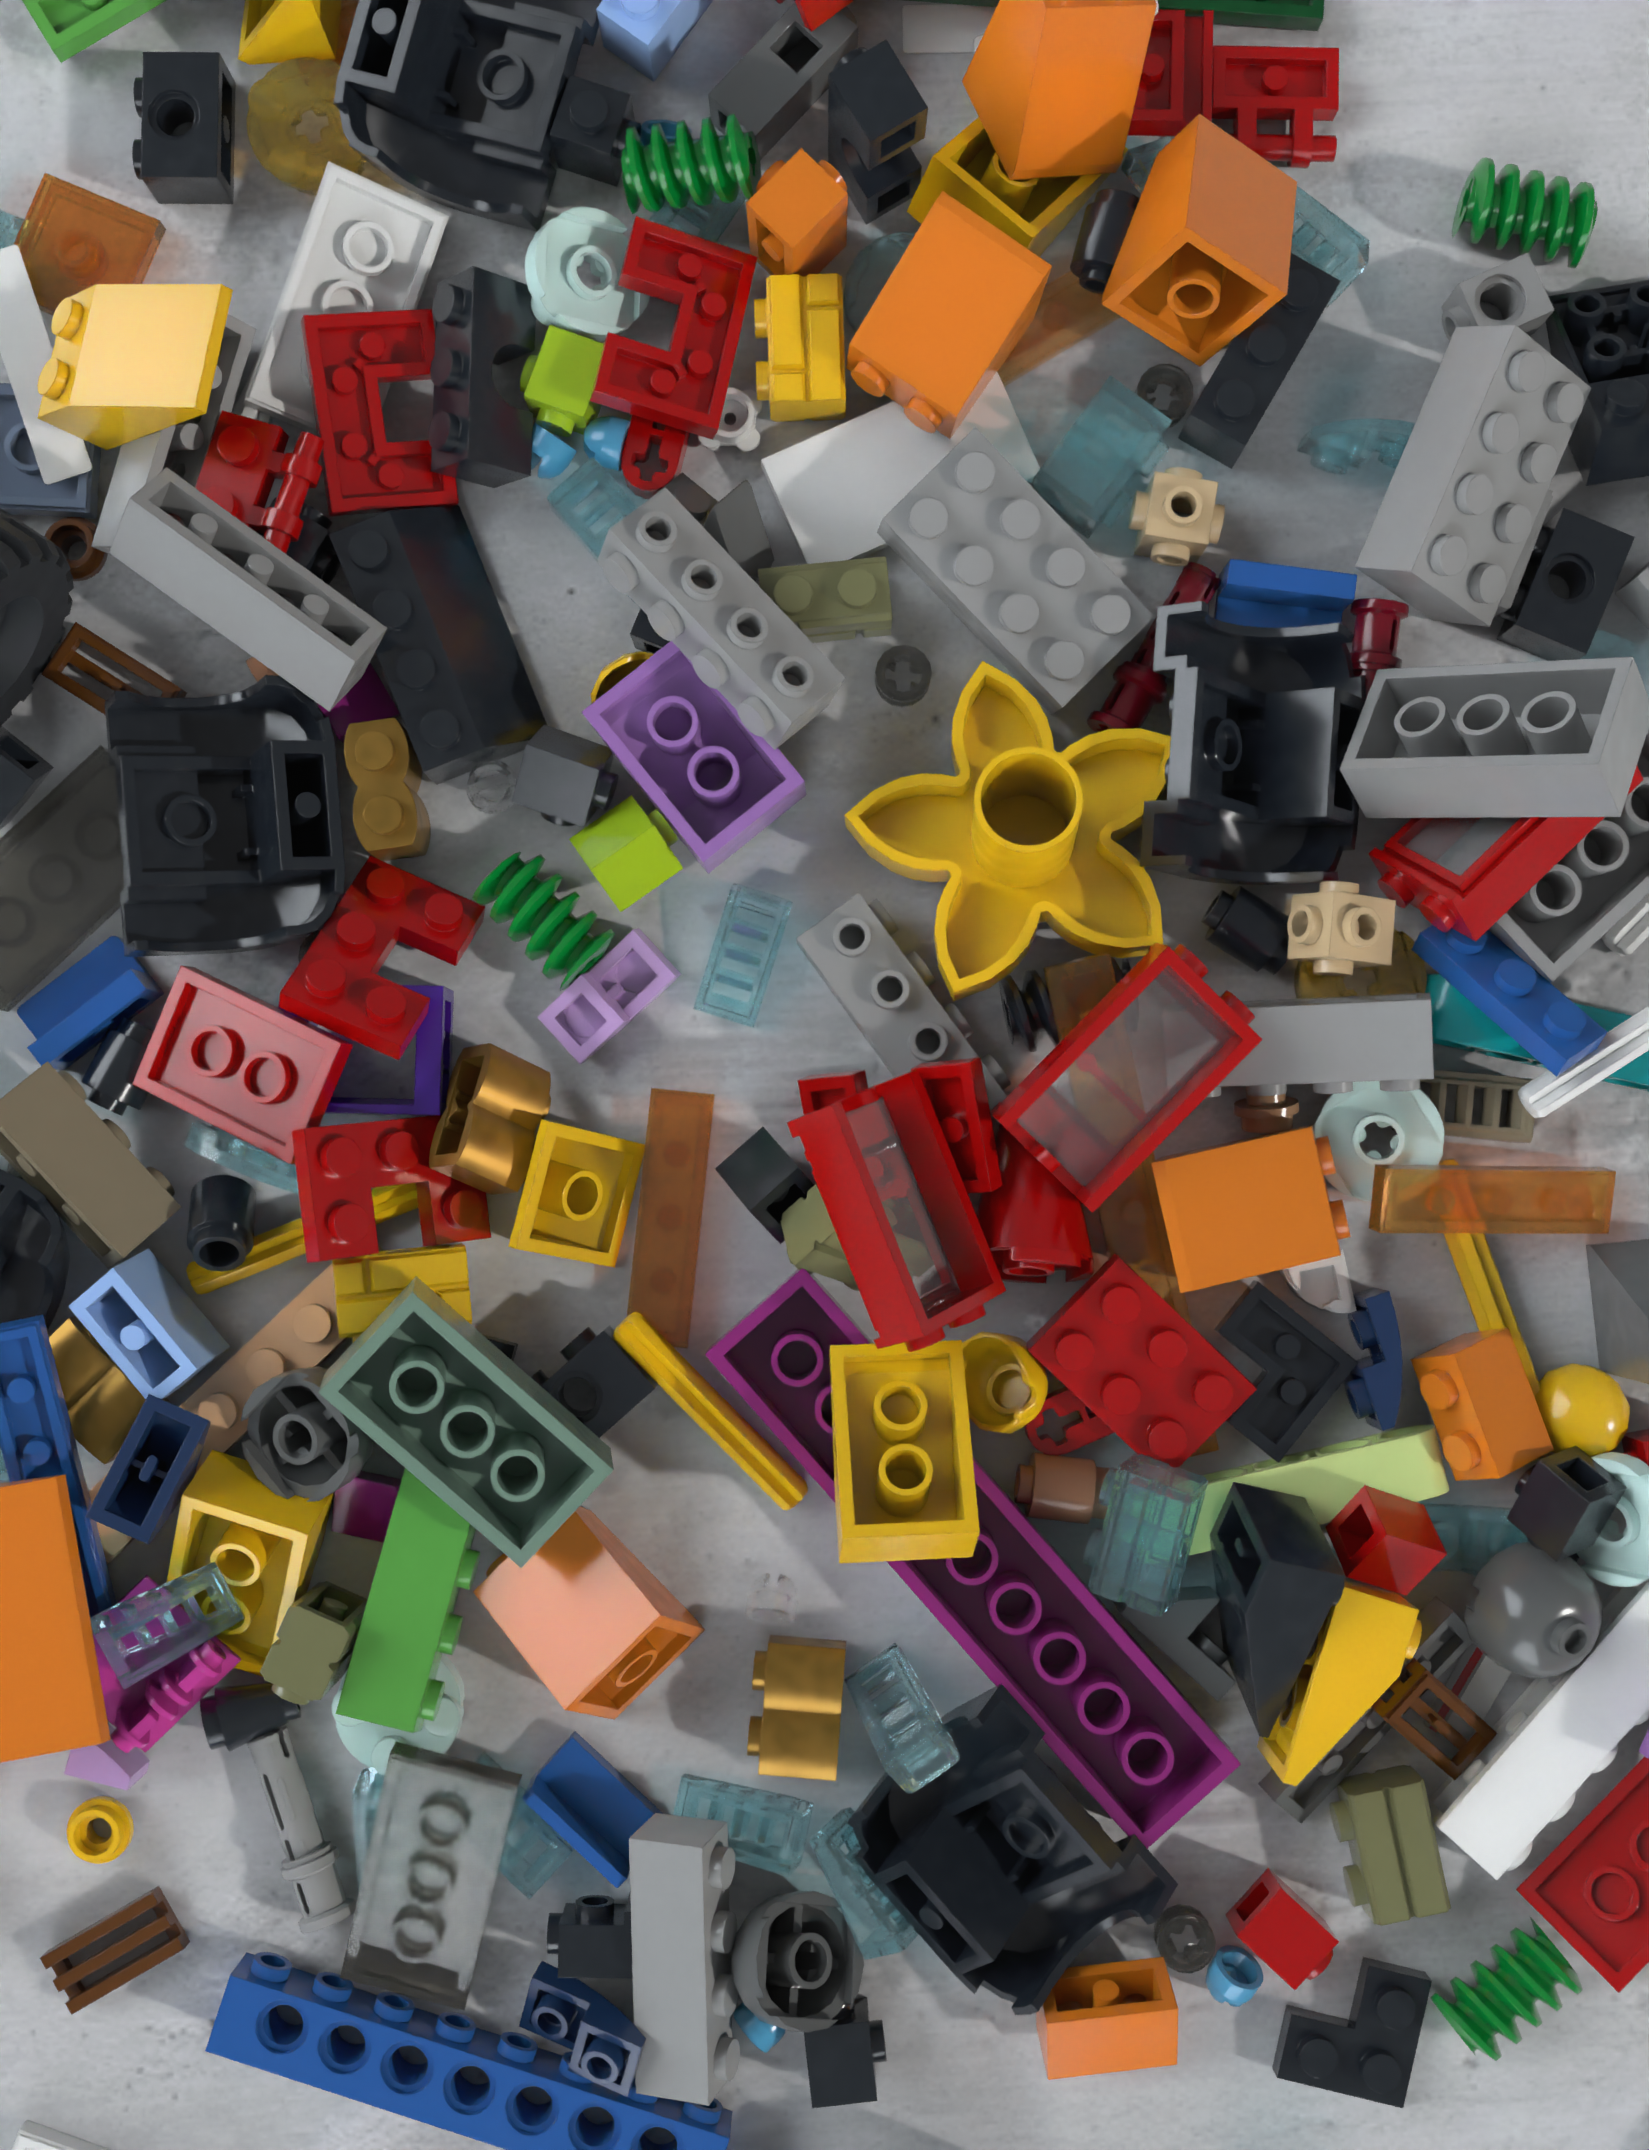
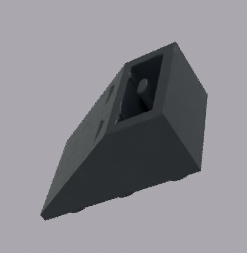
M1649 280L1548 296L1554 308L1553 313L1545 321L1551 355L1591 387L1568 442L1585 486L1649 476Z
M1233 1482L1210 1533L1216 1593L1220 1597L1218 1609L1223 1650L1229 1656L1227 1661L1258 1735L1268 1738L1279 1714L1286 1711L1291 1702L1293 1685L1305 1660H1309L1316 1650L1318 1633L1331 1606H1335L1342 1596L1346 1576L1305 1497Z

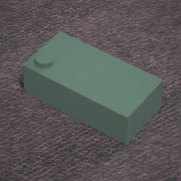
M417 1276L325 1372L318 1391L320 1395L520 1568L529 1561L614 1470L611 1448Z

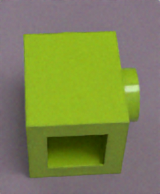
M549 325L539 355H529L520 379V391L524 392L526 404L529 411L533 413V417L536 418V424L548 432L561 437H570L572 431L584 435V429L590 421L598 417L602 406L591 402L590 398L604 343Z
M632 795L569 838L620 912L683 869L670 849V846L679 840L658 809L646 815Z

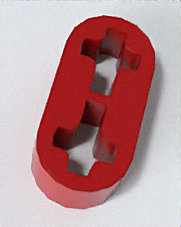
M632 415L622 453L621 468L629 489L643 499H650L681 473L690 433L665 425L664 431L656 429L658 422ZM652 444L659 445L661 467L666 469V472H655L651 481L642 480L640 468L635 466L636 462L646 463L650 456Z
M1066 1386L1047 1394L1039 1414L1024 1426L1026 1436L1037 1450L1043 1454L1055 1456L1067 1454L1115 1432L1093 1412L1087 1414L1086 1405ZM1052 1408L1059 1417L1078 1411L1080 1418L1062 1427L1064 1438L1060 1441L1054 1442L1048 1434L1037 1435L1036 1428L1044 1424L1042 1413L1047 1409Z

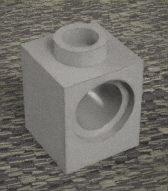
M1528 253L1458 283L1441 307L1443 310L1442 325L1449 342L1456 327L1517 325L1530 336L1540 328L1554 311L1553 305ZM1480 302H1488L1495 305L1500 310L1503 320H1493L1487 317L1480 307Z

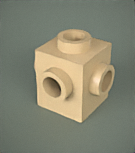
M1172 467L1166 469L1164 473L1155 471L1145 492L1136 490L1134 494L1128 526L1129 529L1137 530L1133 555L1150 557L1153 562L1166 566H1185L1188 562L1197 563L1208 544H1217L1220 538L1225 505L1215 504L1219 482L1204 480L1200 472L1190 468ZM1174 512L1186 513L1191 515L1188 517H1180L1176 515Z
M1323 881L1319 883V892L1292 895L1291 913L1287 923L1289 935L1287 959L1314 963L1313 974L1334 977L1353 976V968L1391 965L1396 900L1359 895V884L1344 881Z

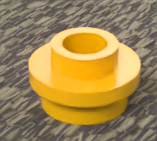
M97 1796L84 1801L73 1811L67 1824V1840L72 1852L80 1859L95 1864L107 1863L119 1857L129 1846L134 1832L133 1819L129 1810L123 1803L108 1796ZM102 1818L109 1823L112 1830L110 1837L105 1838L96 1834L93 1828L94 1819Z

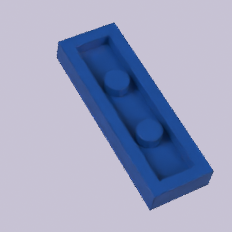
M1431 925L1419 933L1411 949L1556 1077L1596 1050L1607 1034L1605 1029L1489 930L1475 942L1453 928L1447 932H1442Z

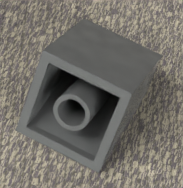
M1649 1239L1586 1245L1599 1369L1605 1373L1649 1384Z

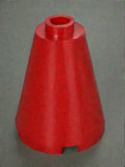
M1000 1124L995 1144L1002 1186L992 1192L981 1193L976 1216L1002 1281L1046 1283L1047 1276L1053 1275L1054 1271L1066 1270L1065 1282H1075L1090 1278L1094 1274V1259L1082 1202Z

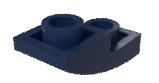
M1373 1287L1353 1294L1357 1311L1348 1314L1350 1329L1358 1347L1361 1350L1368 1348L1370 1356L1356 1360L1359 1363L1350 1373L1352 1380L1345 1382V1391L1357 1419L1365 1417L1367 1424L1385 1431L1394 1428L1396 1424L1402 1391L1403 1360L1399 1327L1390 1292Z
M541 1961L531 1978L519 2027L573 2050L568 2071L627 2097L633 2086L646 2038L616 2006L601 1994L576 1978H558V1968Z

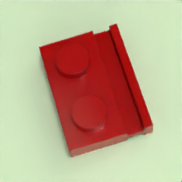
M1158 9L1152 24L1128 136H1176L1198 114L1212 122L1214 10H1204L1203 16H1185V10Z

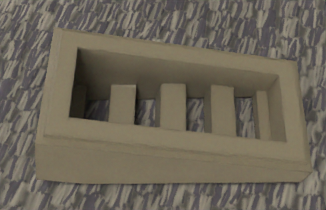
M1434 1070V1079H1420V1083L1431 1084L1430 1100L1440 1114L1444 1126V1136L1510 1143H1530L1532 1141L1535 1118L1528 1113L1521 1103L1518 1091L1533 1079ZM1447 1086L1457 1087L1453 1123L1444 1122ZM1475 1089H1484L1481 1125L1472 1124ZM1502 1091L1508 1092L1505 1127H1499Z

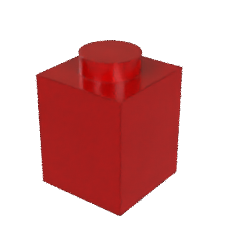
M1366 1485L1359 1490L1325 1527L1346 1577L1405 1596L1447 1555L1423 1504Z
M1269 1868L1264 1871L1225 1914L1236 1936L1294 1990L1306 1978L1312 1980L1327 1968L1333 1957V1948L1339 1943L1326 1921Z

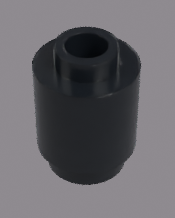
M1103 189L1096 193L1094 202L1086 206L1070 264L1071 272L1079 278V284L1084 289L1103 295L1140 199L1136 195L1118 189Z
M1238 886L1231 895L1224 890L1217 894L1201 921L1209 926L1205 940L1256 972L1263 968L1274 975L1288 960V915L1242 886Z
M122 1017L116 1030L108 1029L81 1080L83 1084L92 1088L87 1100L123 1116L128 1105L141 1110L149 1092L132 1083L154 1031L125 1017Z
M231 1175L210 1176L199 1181L191 1191L187 1246L192 1253L194 1261L207 1270L221 1272L235 1269L245 1261L246 1256L253 1248L256 1193L253 1187L243 1179Z

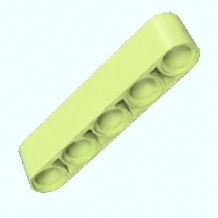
M1428 1424L1398 1428L1284 1455L1279 1463L1273 1459H1268L1146 1488L1129 1495V1502L1143 1560L1146 1562H1161L1211 1551L1210 1533L1233 1482L1305 1497L1319 1525L1329 1523L1364 1485L1414 1502L1447 1493L1450 1489L1435 1427Z

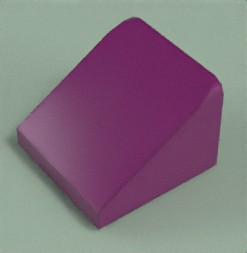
M371 663L368 664L362 678L330 712L318 704L325 718L329 716L331 728L342 743H344L349 724L387 718L396 719L401 716Z
M361 1471L350 1483L335 1491L331 1531L384 1543L402 1479Z

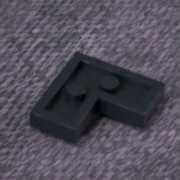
M1255 1280L1251 1282L1214 1329L1263 1369L1252 1383L1257 1390L1226 1422L1279 1463L1359 1362L1260 1282Z
M1363 1957L1349 2020L1286 2005L1272 2065L1276 2077L1403 2108L1432 1980L1424 1971Z

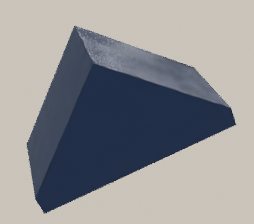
M148 1394L85 1517L141 1542L150 1544L181 1502L182 1494L194 1478L211 1421Z

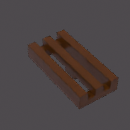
M77 622L74 623L41 674L104 715L106 700L62 673L68 662L113 691H130L143 695L75 652L83 641L162 691L163 693L160 697L185 698L187 695L186 691Z
M1413 1658L1405 1667L1412 1673L1408 1680L1403 1683L1397 1678L1389 1687L1395 1693L1386 1703L1379 1697L1371 1707L1455 1781L1498 1733L1421 1663ZM1426 1688L1433 1692L1476 1731L1469 1740L1419 1697ZM1409 1707L1459 1750L1452 1759L1402 1717Z
M157 1886L47 1950L40 1960L45 1969L52 1967L57 1977L53 1980V1983L58 1992L65 1990L69 1997L65 2004L72 2015L184 1950L190 1943V1940L161 1888ZM152 1908L157 1916L156 1919L74 1967L68 1959L70 1955ZM165 1931L169 1939L87 1987L83 1986L82 1978L161 1932Z

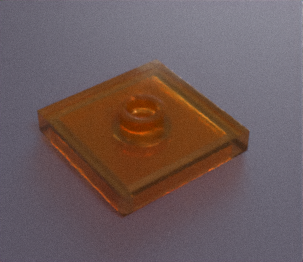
M44 173L13 245H17L20 249L40 311L53 316L56 308L64 298L71 297L93 285L143 284L166 228L156 218Z

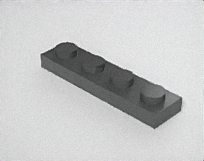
M1435 1596L1425 1608L1419 1610L1417 1619L1421 1621L1422 1632L1418 1649L1413 1658L1438 1679L1470 1646L1472 1641L1469 1638L1466 1624L1452 1609ZM1405 1658L1401 1674L1398 1677L1403 1683L1412 1675L1405 1667L1413 1658ZM1388 1688L1380 1698L1387 1703L1395 1693ZM1426 1688L1419 1697H1421L1428 1690V1688ZM1370 1707L1296 1787L1283 1783L1272 1767L1258 1785L1274 1802L1302 1824L1386 1735L1392 1726Z

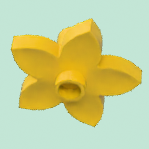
M982 661L963 688L953 716L951 756L956 777L930 773L900 777L870 792L844 815L846 828L866 853L891 872L916 881L947 882L937 905L934 942L938 968L953 1002L989 989L1013 972L1027 955L1035 938L1038 924L1041 922H1046L1054 932L1068 943L1092 954L1116 958L1145 956L1149 952L1148 949L1154 943L1163 944L1161 906L1152 880L1145 869L1140 867L1138 859L1123 846L1116 843V841L1127 836L1143 823L1144 801L1159 800L1166 788L1165 765L1170 756L1171 736L1141 728L1108 729L1089 734L1068 746L1064 751L1057 752L1054 750L1053 736L1048 719L1037 700L1015 678Z

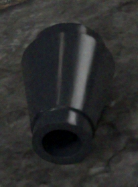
M270 1682L216 1687L215 1695L200 1699L201 1718L211 1750L226 1746L230 1752L289 1723L290 1720L300 1718V1704L289 1702L277 1696L272 1691L273 1684Z

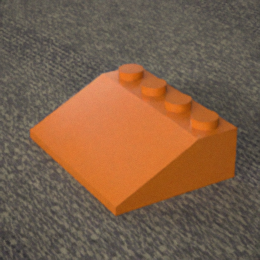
M66 1474L0 1483V1763L105 1743L111 1740Z

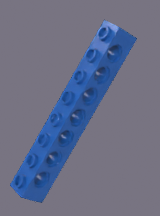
M246 1952L230 1974L205 2050L206 2052L505 2150H726L730 2140L733 2111L723 2108L722 2104L715 2098L707 2106L637 2094L635 2079L632 2089L626 2097L568 2071L572 2052L560 2055L538 2048V2044L524 2034L505 2032L499 2035L477 2028L476 2023L472 2019L459 2013L443 2012L437 2015L416 2008L411 1999L398 1993L382 1992L376 1995L355 1988L350 1979L337 1973L321 1972L315 1975L292 1967L290 1960L271 1952H259L255 1955ZM289 2005L294 2007L301 2014L303 2023L293 2025L285 2022L279 2016L277 2006ZM350 2025L357 2028L363 2034L365 2043L355 2045L346 2042L340 2036L337 2027ZM407 2045L415 2046L425 2054L427 2062L417 2065L411 2064L403 2059L399 2048ZM466 2066H476L487 2074L489 2081L484 2084H472L464 2079L460 2069ZM530 2086L540 2087L549 2094L551 2101L545 2104L531 2103L523 2096L521 2090ZM589 2107H601L612 2115L613 2120L606 2124H595L590 2122L582 2111ZM653 2127H662L669 2130L675 2139L667 2144H656L651 2142L644 2132Z

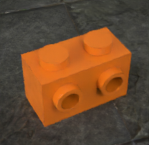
M802 148L786 163L783 160L773 163L758 181L756 186L757 192L746 202L750 254L758 257L757 262L770 275L799 274L802 277H806L808 274H819L847 245L848 193L846 192V182L829 162L820 160L817 163Z
M1508 1327L1464 1333L1410 1359L1419 1381L1421 1394L1429 1408L1442 1443L1444 1456L1450 1465L1455 1481L1499 1479L1554 1450Z
M1164 1957L1067 1967L1039 2012H1036V2028L1048 2080L1177 2065L1178 2006Z

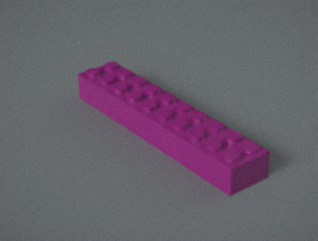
M802 1268L800 1270L797 1269L711 1345L706 1351L705 1356L835 1502L830 1345L874 1343L813 1274H809ZM973 1456L980 1529L973 1557L886 1562L994 1685L997 1686L1002 1683L1045 1732L1042 1738L1124 1833L1127 1836L1135 1834L1148 1849L1237 1769L1241 1763L1227 1743Z

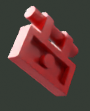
M1213 46L1212 119H1233V133L1228 134L1267 161H1287L1288 168L1304 169L1309 167L1310 162H1334L1337 149L1336 136L1313 135V121H1333L1339 110V48ZM1257 120H1289V135L1257 134Z
M222 410L195 488L252 530L264 534L263 538L286 554L290 542H297L304 524L299 515L308 489L317 487L323 468L318 464L325 441L314 434L301 431L293 453L284 454L290 436L281 426ZM275 478L283 480L274 508H265Z

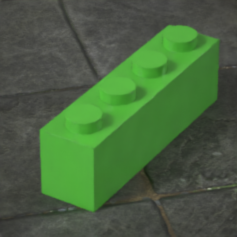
M406 1468L404 1469L335 1714L415 1733L422 1730L424 1719L435 1721L438 1714L445 1682L435 1678L442 1653L453 1655L456 1648L463 1616L453 1613L460 1588L470 1590L473 1585L480 1560V1551L471 1549L476 1529Z

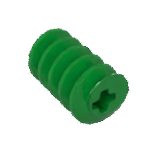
M735 114L727 116L725 135L718 136L710 117L702 119L700 138L693 139L685 120L677 122L675 140L673 142H668L660 123L652 125L649 145H643L635 126L627 128L621 163L624 192L632 214L638 212L641 202L648 211L658 212L663 208L666 199L674 209L686 207L690 194L696 204L707 206L712 202L715 191L720 200L725 204L732 203L737 199L740 188L748 199L757 192L756 186L761 178V164L757 141L752 130L743 133Z
M1482 158L1471 171L1462 189L1453 221L1452 238L1462 224L1468 222L1471 223L1470 243L1473 244L1479 243L1488 228L1495 229V249L1502 250L1513 234L1519 235V255L1529 253L1537 240L1544 241L1543 261L1549 263L1554 259L1562 246L1568 247V267L1574 269L1585 253L1597 217L1598 207L1597 201H1595L1593 185L1587 182H1580L1570 193V184L1567 177L1556 176L1545 188V177L1543 172L1539 170H1531L1520 183V170L1518 165L1506 164L1495 178L1493 159Z
M517 852L501 862L482 881L472 898L479 905L495 901L490 917L497 924L513 919L507 933L512 941L519 942L531 937L525 950V955L531 961L539 960L549 955L542 970V973L549 980L567 973L561 984V991L570 986L581 974L588 971L602 957L615 933L609 929L592 936L589 931L598 915L592 910L575 917L572 911L580 899L578 893L575 891L558 899L554 894L563 877L556 873L540 880L537 875L546 859L540 854L523 862L520 858L521 852Z
M1531 1917L1530 1919L1537 1935L1535 1938L1517 1927L1510 1931L1517 1953L1513 1955L1498 1944L1490 1948L1497 1968L1495 1971L1477 1960L1470 1964L1477 1984L1474 1988L1458 1977L1450 1980L1457 2002L1452 2004L1437 1993L1430 1997L1474 2055L1478 2049L1497 2061L1502 2056L1495 2037L1497 2033L1518 2044L1522 2040L1515 2018L1518 2016L1536 2028L1540 2026L1542 2020L1535 2004L1537 2000L1542 2001L1556 2011L1562 2008V2003L1555 1987L1558 1983L1577 1995L1583 1990L1577 1973Z

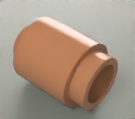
M1034 1452L1031 1454L1028 1465L1018 1464L1014 1485L1015 1503L1024 1504L1026 1517L1089 1524L1091 1518L1103 1520L1106 1518L1111 1495V1472L1109 1468L1097 1467L1093 1459Z

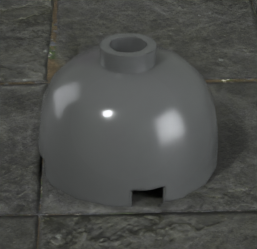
M320 1366L289 1370L271 1378L253 1390L242 1410L241 1421L248 1418L247 1430L249 1439L242 1442L244 1456L257 1479L273 1493L286 1499L294 1495L310 1498L307 1502L319 1501L358 1476L372 1454L374 1440L318 1393L325 1372L328 1370Z
M1530 1542L1516 1543L1493 1556L1478 1572L1472 1586L1479 1590L1475 1599L1474 1611L1467 1605L1465 1608L1464 1619L1471 1641L1497 1665L1528 1678L1560 1676L1577 1667L1592 1651L1601 1633L1603 1610L1596 1585L1585 1571L1571 1557L1568 1556L1556 1562L1543 1550L1536 1549Z
M797 1891L778 1894L767 1898L753 1908L736 1933L730 1956L732 1977L744 2005L760 2021L792 2032H812L832 2026L838 2020L831 2019L840 2012L843 2005L853 2003L859 1992L864 1968L862 1940L856 1925H848L844 1915L837 1909L844 1907L835 1898L817 1891Z

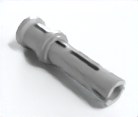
M288 1727L274 1729L248 1742L247 1745L256 1764L275 1826H277L286 1858L281 1862L283 1867L280 1870L283 1879L292 1882L303 1915L298 1924L301 1932L305 1934L319 1931L346 1919L356 1912L357 1906L353 1898L346 1897L335 1861L340 1857L338 1849L332 1845L331 1841L324 1840L318 1825L314 1807L293 1750Z

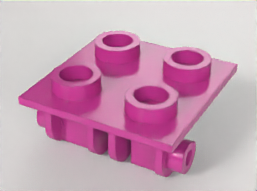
M145 1575L92 1626L107 1720L116 1727L110 1734V1737L114 1744L125 1753H129L134 1747L140 1748L146 1753L241 1661V1658L148 1575Z

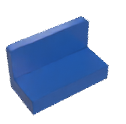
M1230 559L1219 574L1221 585L1217 589L1214 619L1237 625L1266 628L1341 623L1343 611L1355 599L1357 574Z
M111 936L20 1005L17 1009V1014L37 1039L27 1048L42 1066L48 1061L55 1070H66L100 1044L109 1028L116 1030L122 1017L131 1020L164 995V992L137 957H124L123 939L118 936Z
M576 1731L570 1735L531 1778L522 1797L523 1801L616 1888H619L628 1878L630 1871L629 1838L655 1813L664 1814Z

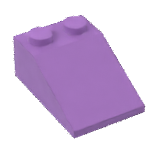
M672 641L582 711L584 717L708 874L806 796L805 780L778 748L774 750L763 737L754 735L743 725L737 710L717 689L710 688L702 682L696 674L692 662Z

